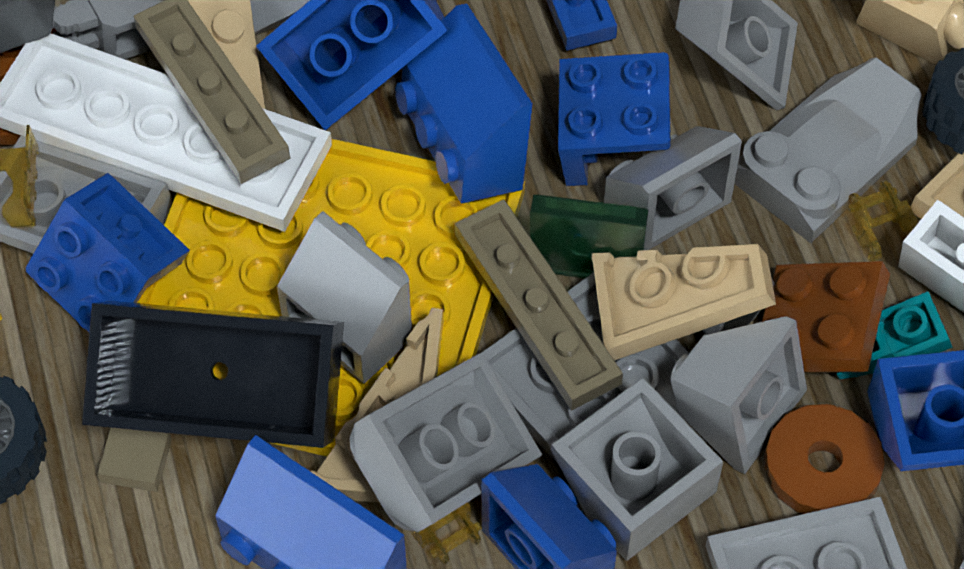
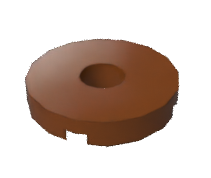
M831 404L805 405L786 414L772 429L764 456L765 470H767L768 476L772 481L771 487L777 497L796 512L802 514L871 499L877 491L885 465L881 441L870 424L851 410ZM815 451H827L837 458L840 467L832 472L818 471L810 464L808 456Z

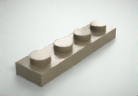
M164 0L133 16L137 30L241 184L291 159L289 146L188 0Z
M504 199L455 223V236L571 411L622 385V371Z

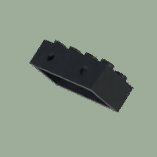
M119 301L92 303L82 425L251 441L257 435L268 443L324 448L333 442L335 438L344 322ZM218 362L224 363L228 367V375L225 379H218L213 373V368Z

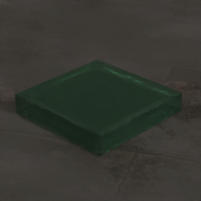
M536 194L533 195L530 211V238L556 275L587 278L594 273L592 253L610 252L614 258L636 257L638 251L644 250L649 210L640 207Z

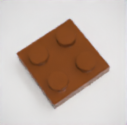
M883 261L776 265L773 277L776 305L765 308L762 322L784 316L796 320L804 372H868L890 273Z

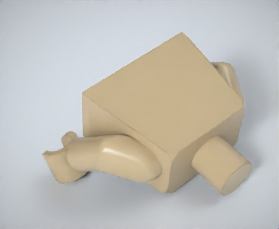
M866 0L856 20V24L935 65L939 60L943 61L946 54L952 51L955 53L956 49L964 48V0Z

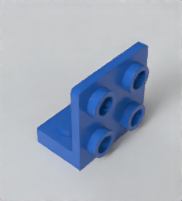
M667 53L559 59L558 152L566 186L588 185V163H597L598 154L667 150L671 147L670 62Z
M107 173L64 199L28 262L26 272L82 328L90 333L92 303L105 301L137 303L146 288L181 265L190 250L112 175Z

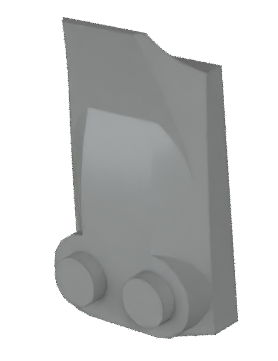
M877 57L871 58L850 70L834 75L770 131L760 132L749 138L744 145L743 155L738 160L734 184L809 243H812L916 145L918 138L917 114L921 98L919 88Z
M20 136L5 161L0 165V241L34 254L64 199L107 173L112 175L163 225L170 193L165 182Z
M482 352L354 423L350 435V449L354 459L386 514L394 524L403 530L415 531L417 533L480 495L481 480L491 472L524 467L542 456L538 446Z

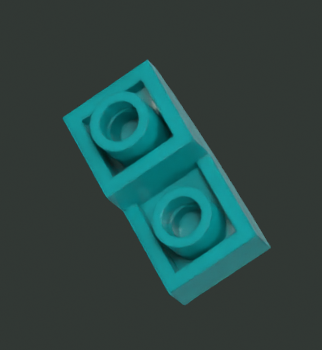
M927 291L882 310L868 372H836L839 379L873 374L878 359L940 353L953 348L929 292Z

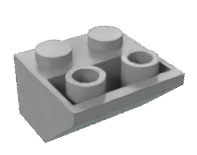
M322 211L314 218L277 285L281 315L284 317L344 322L341 365L365 384L407 344L406 338L412 331L409 277L395 260L390 257L382 259L369 249L361 234L353 226L345 222L340 225Z

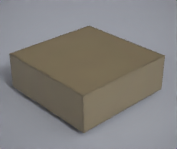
M110 428L97 472L100 483L158 492L172 441L171 434Z

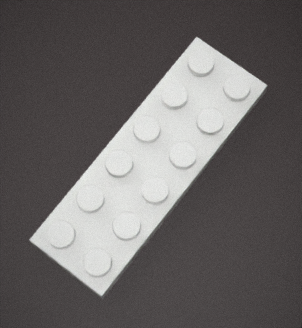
M52 33L44 38L25 43L0 82V128L165 182L169 190L284 232L332 146L331 132L263 109L289 146L291 159L241 184L167 74Z

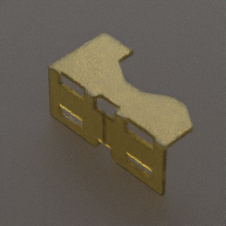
M27 125L26 147L0 149V171H5L13 181V193L2 206V216L12 228L36 226L34 200H37L35 179H38L36 154H39V146L30 125Z

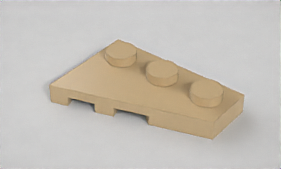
M758 244L695 247L688 254L662 255L658 250L638 251L636 257L614 258L610 252L592 253L603 343L614 360L776 305L768 257Z

